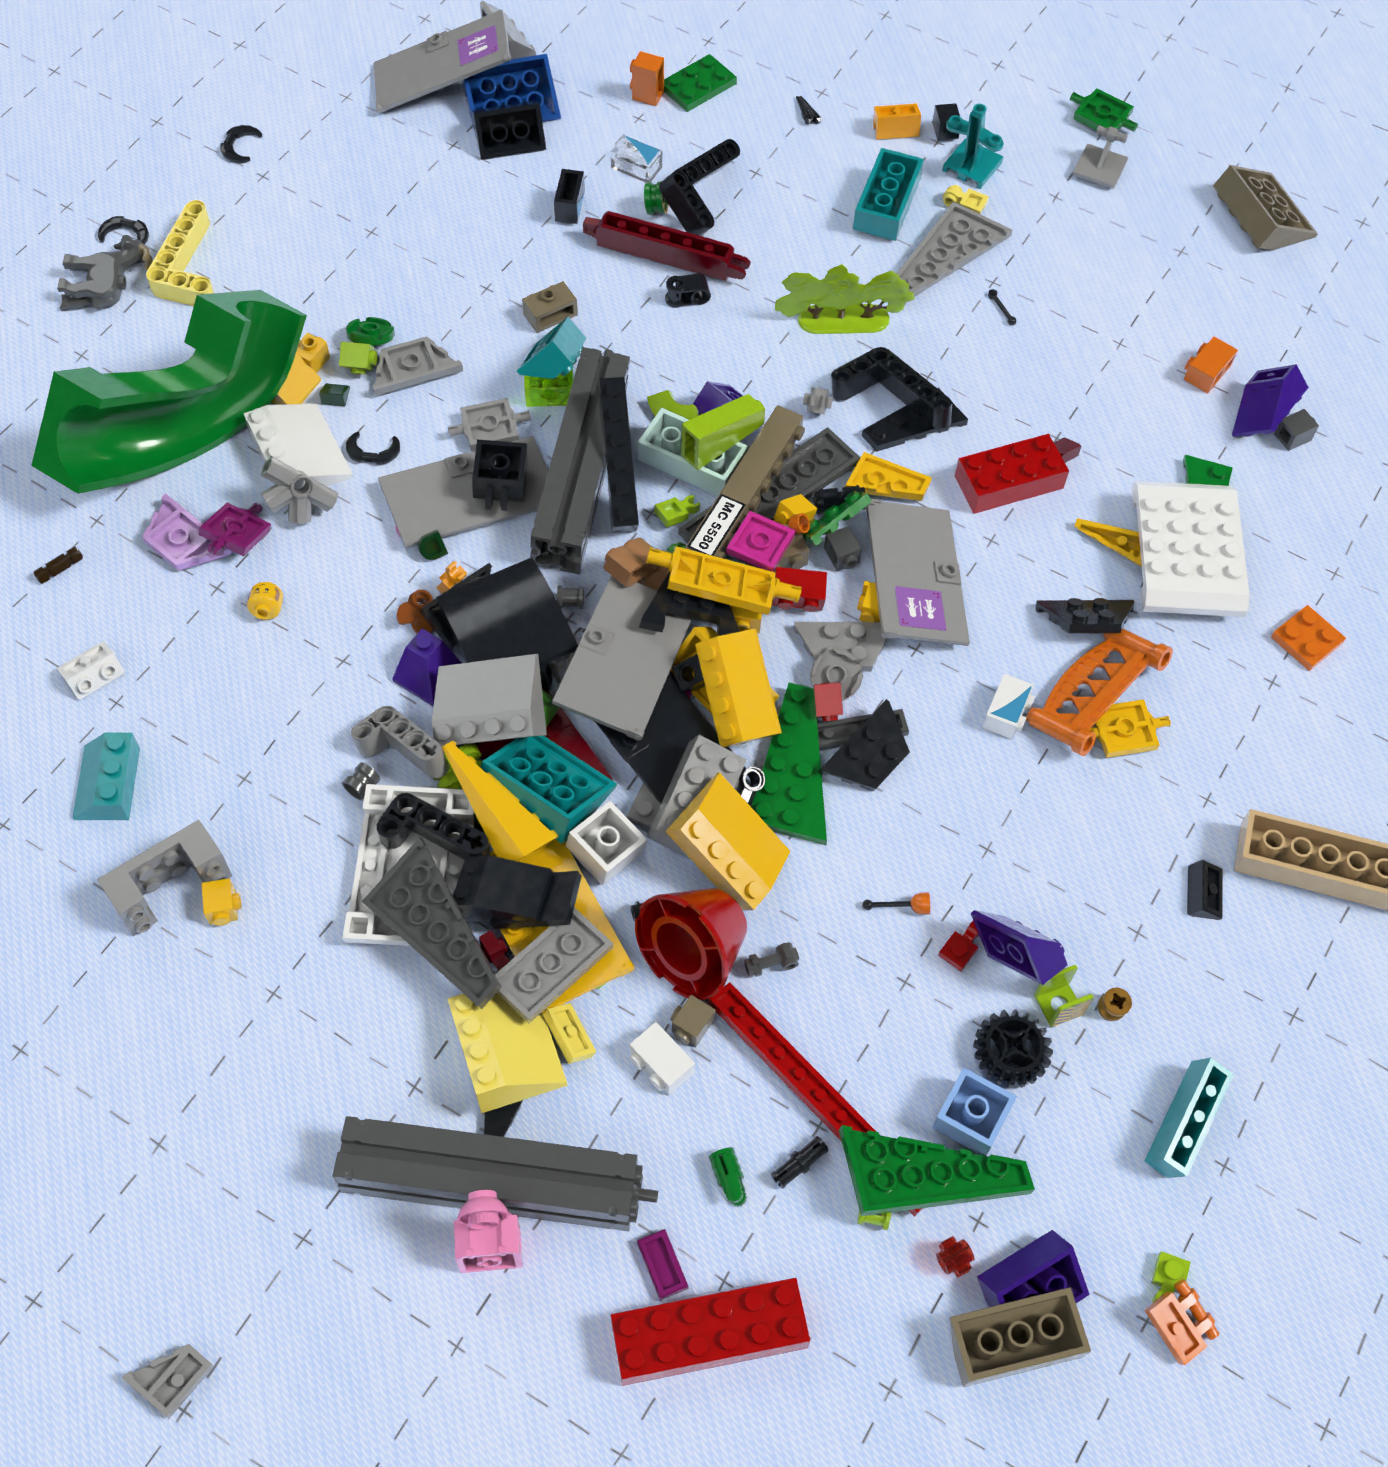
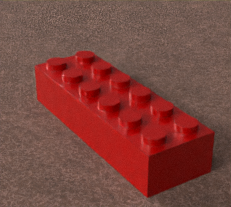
M797 1278L611 1314V1324L622 1386L808 1349L810 1344V1336Z

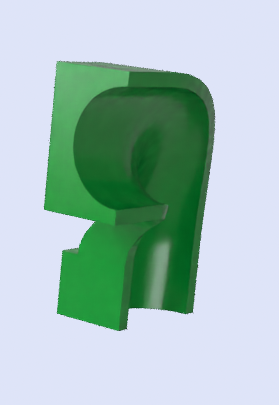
M262 290L199 294L195 299L184 343L196 350L182 364L151 371L104 374L91 367L54 371L31 466L75 493L80 494L137 481L179 466L212 450L247 426L243 413L269 405L278 394L293 364L307 315Z

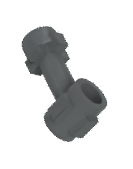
M787 942L776 947V954L758 958L756 954L749 955L748 959H744L748 976H761L762 969L780 964L784 971L796 968L799 965V955L796 947L793 948L792 943Z

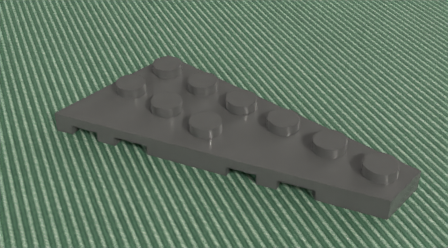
M419 837L362 902L480 1009H483L500 990L501 985L425 842Z

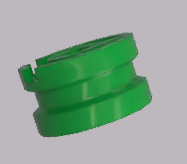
M648 182L644 185V203L648 215H654L656 212L667 214L669 205L660 192V182H657V184Z

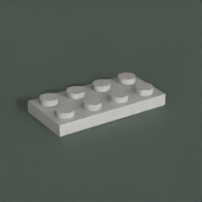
M574 907L570 925L550 926L495 974L501 985L497 993L530 1024L612 950L613 943Z

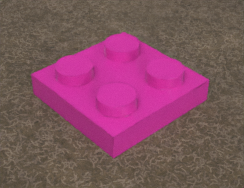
M749 511L727 546L726 554L760 569L773 572L794 539L795 530Z

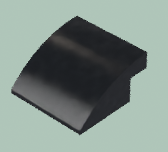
M532 557L436 597L441 613L450 627L457 649L465 663L538 654L539 666H542L577 650L578 644L552 590Z

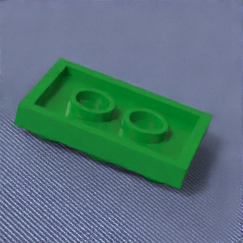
M708 54L665 78L664 92L686 112H689L736 85L737 77L711 54Z

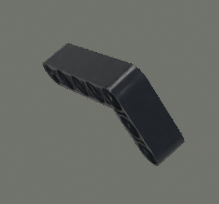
M733 139L723 141L678 168L659 184L661 194L688 233L702 236L714 226L713 215L694 186L727 166L740 155V147Z
M885 347L874 348L840 366L831 373L832 395L838 400H847L880 383L931 426L942 429L948 427L952 422V400Z

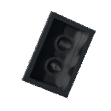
M531 101L471 110L481 159L546 149L539 102Z

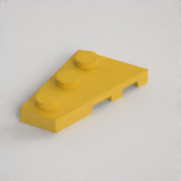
M863 452L845 487L859 485L865 488V493L868 495L922 501L931 484L932 477Z

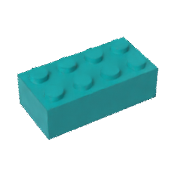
M881 148L855 209L853 230L896 241L921 180L924 159Z

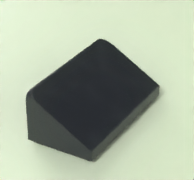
M1200 860L1188 866V915L1214 920L1222 919V868L1205 860Z

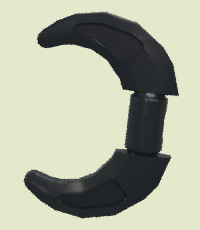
M239 125L230 128L226 132L227 137L224 143L220 144L222 155L231 162H249L250 157L237 154L233 149V144L236 138L250 134L262 138L261 131L251 125Z
M124 216L109 218L102 223L98 230V238L101 243L105 241V236L108 232L120 227L132 229L136 233L137 239L144 245L149 237V232L144 222L126 219Z
M359 432L352 434L346 442L347 454L353 461L359 463L363 461L376 463L377 465L386 464L394 460L400 452V442L396 436L392 437V445L388 449L379 452V454L363 452L357 446V439L360 437Z

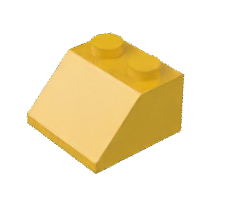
M297 352L287 379L278 394L271 401L275 405L302 404L321 382V377Z

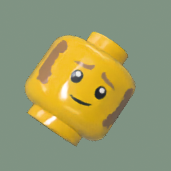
M260 582L253 585L249 593L247 609L258 619H274L279 615L282 608V590L271 582Z

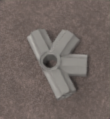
M273 456L264 463L260 475L275 483V485L260 494L272 513L288 505V521L290 523L306 524L311 522V503L328 512L337 502L338 492L307 476L303 471L296 470ZM298 480H305V485L302 488H294Z

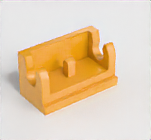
M917 103L874 106L873 129H876V140L919 137L921 113Z

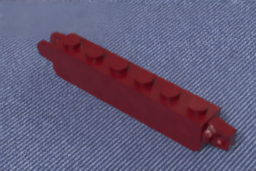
M611 211L605 212L601 219L586 217L582 225L583 233L597 239V246L691 272L701 273L727 281L728 277L743 280L746 276L745 269H748L751 265V261L747 257L734 253L735 248L731 244Z

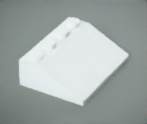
M317 404L265 405L243 413L249 433L264 463L273 456L294 469L303 471L307 476L327 487L353 477V473ZM298 480L294 488H302L305 485V480Z

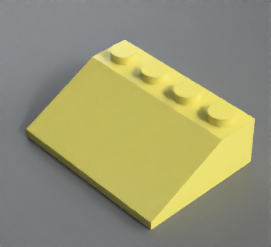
M498 993L493 996L483 1009H480L465 994L448 998L453 1021L481 1113L568 1086L543 1013L538 1015L529 1024Z

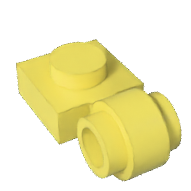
M958 185L949 186L943 194V202L946 206L949 207L955 202L979 214L982 213L989 199V196L970 188L964 193Z

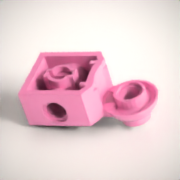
M478 1190L469 1193L468 1201L461 1207L457 1220L454 1221L455 1260L460 1273L523 1268L521 1229L517 1215H512L508 1211L507 1207L497 1199V1192Z

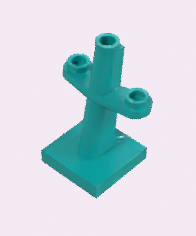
M980 103L973 106V110L969 115V121L963 120L957 115H953L947 120L946 128L950 132L967 135V137L943 164L942 169L944 172H947L949 169L957 172L958 179L964 182L968 178L978 182L977 188L979 189L985 185L999 168L1004 157L995 153L1003 149L1004 142L1000 135L994 134L985 128L987 108L984 104Z

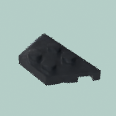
M1079 598L1036 600L1035 610L1038 613L1047 612L1049 614L1048 620L1059 625L1067 633H1121L1124 624L1129 619V613L1134 610L1135 601L1107 600L1104 598H1095L1094 600H1081Z
M886 699L821 767L818 771L820 774L825 776L829 774L841 778L843 782L858 784L861 788L870 791L877 789L910 753L890 701Z

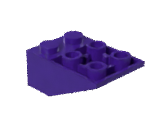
M1297 364L1257 370L1245 385L1232 432L1233 437H1249L1262 433L1270 434L1278 428L1279 423L1289 415L1290 410L1302 399L1303 394L1309 388Z

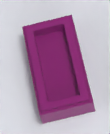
M665 1229L637 1240L638 1248L660 1301L689 1289Z

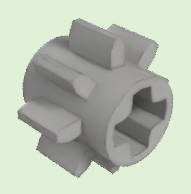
M811 387L810 393H804L803 404L808 405L807 412L825 414L826 408L831 409L833 397H828L829 390Z

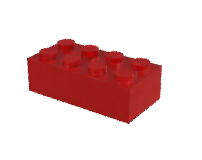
M1048 433L958 458L954 477L973 514L1064 489L1069 469Z

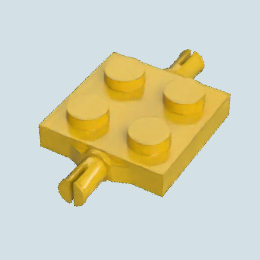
M1144 699L1113 704L1095 723V727L1090 730L1095 732L1096 738L1101 742L1106 758L1157 750L1160 744L1156 735V728L1170 727L1171 720L1168 715L1153 718L1146 707Z

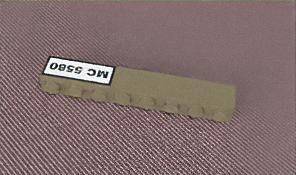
M779 405L775 407L685 549L725 559L727 546L749 511L755 512L761 501V495L769 491L773 476L779 475L785 457L789 458L791 456L796 440L800 441L805 431V427H803L804 416Z

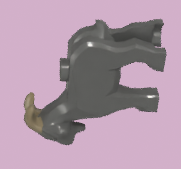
M124 235L119 243L114 244V248L121 251L99 252L84 257L64 254V268L70 271L83 270L87 272V281L71 284L66 279L59 278L57 290L58 292L65 293L62 294L61 311L82 309L86 306H93L96 310H100L101 307L109 308L115 305L120 300L122 290L126 289L127 282L124 273L129 266L140 261H146L145 270L149 269L153 262L149 248L140 240Z

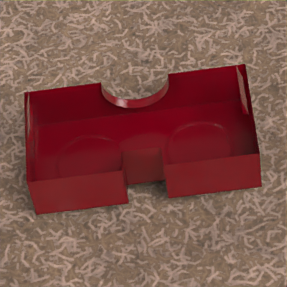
M492 930L479 936L481 949L489 963H493L498 971H500L510 962L505 956V953L508 952L506 944L501 937L496 939Z

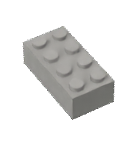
M701 735L693 738L686 747L646 837L690 859L665 831L716 773L720 772L735 788L747 759Z

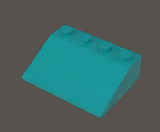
M545 736L515 739L482 761L481 769L484 772L490 773L520 800L519 803L531 814L535 813L540 818L539 821L549 830H554L559 836L555 840L561 844L567 841L570 831L595 813L617 786V783Z

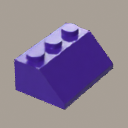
M978 910L970 913L989 958L1041 985H1044L1068 966L1064 956V947L1058 940L1044 936L1038 930H1032L1021 922L1002 915Z
M1054 1230L1049 1231L976 1276L989 1307L1070 1287L1076 1303L1090 1295L1073 1246Z

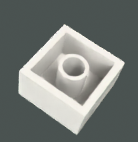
M609 801L569 832L565 847L603 886L643 854L648 839Z

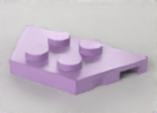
M166 493L161 498L162 505L159 511L154 512L151 524L146 528L142 536L144 542L178 571L229 556L233 553L225 547L221 548L215 555L209 553L207 547L212 541L199 535V528L202 523Z

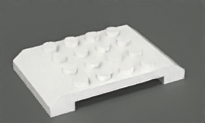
M1134 481L1132 496L1133 507H1137L1143 586L1141 588L1143 612L1245 617L1248 613L1250 593L1237 490L1233 486Z
M366 784L363 802L364 817L350 908L346 912L344 942L410 946L368 908L362 900L419 837L425 842L453 895L464 859L412 831L400 847L396 849L386 848L380 841L377 823L397 795L410 793L475 828L476 814L463 789ZM403 808L401 812L407 813L410 810H412V808ZM428 820L424 825H432L436 820ZM390 829V830H388L385 834H386V835H392V834H394L397 830H396V829ZM452 832L447 837L455 838L459 833Z

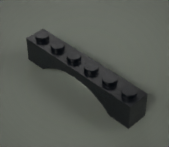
M625 377L599 378L598 397L606 451L611 532H636L639 520Z

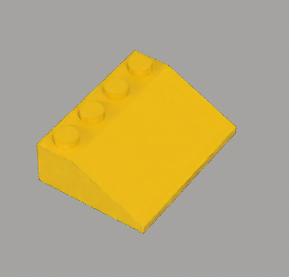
M720 772L716 773L665 831L719 890L726 892L734 898L742 911L755 910L770 892L790 853L786 845Z

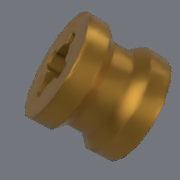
M1119 987L1111 988L1099 999L1097 1005L1098 1012L1108 1021H1118L1131 1009L1132 999L1124 989Z

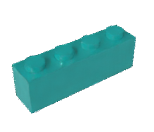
M1212 1057L1191 1061L1144 1162L1166 1178L1188 1176L1234 1073Z

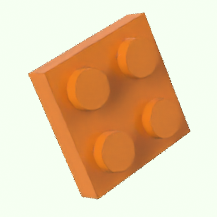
M1306 605L1281 625L1271 636L1275 642L1309 671L1340 647L1346 640L1343 634L1309 605Z

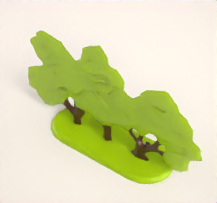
M841 264L829 269L825 278L821 280L810 273L794 272L788 275V278L784 279L781 284L784 285L786 290L790 291V294L776 300L775 311H781L787 317L798 315L799 326L811 334L876 333L886 329L889 325L890 317L888 312L899 313L904 310L906 302L914 300L915 297L913 292L908 291L910 284L900 279L899 275L893 271L879 274L872 278L870 282L860 284L858 283L860 277L854 273H849L848 269ZM877 299L882 300L879 305L871 304ZM888 302L887 306H882V304Z

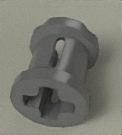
M558 585L557 602L560 608L562 606H572L583 609L584 587L574 589L563 588Z

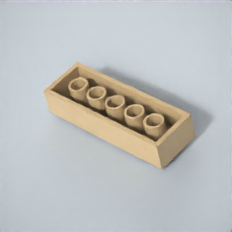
M1253 809L1248 811L1240 825L1233 871L1388 911L1387 843Z

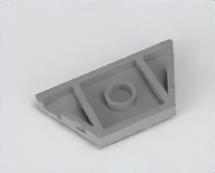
M427 336L386 347L380 351V363L377 365V377L375 384H373V392L375 396L462 372L463 365L461 361H455L449 357L445 349L438 347Z
M794 622V632L800 635L804 642V648L813 657L814 661L823 652L831 649H842L850 652L858 659L862 672L872 671L888 639L882 637L880 622Z

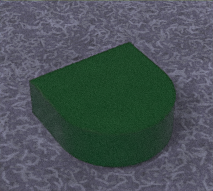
M438 530L425 534L418 542V551L425 559L436 560L448 554Z

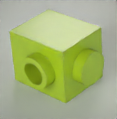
M341 342L340 367L351 369L350 373L365 375V371H373V365L376 366L377 351H374L372 345Z

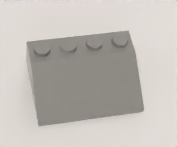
M538 654L439 666L432 714L434 740L442 747L451 741H455L457 746L547 735Z

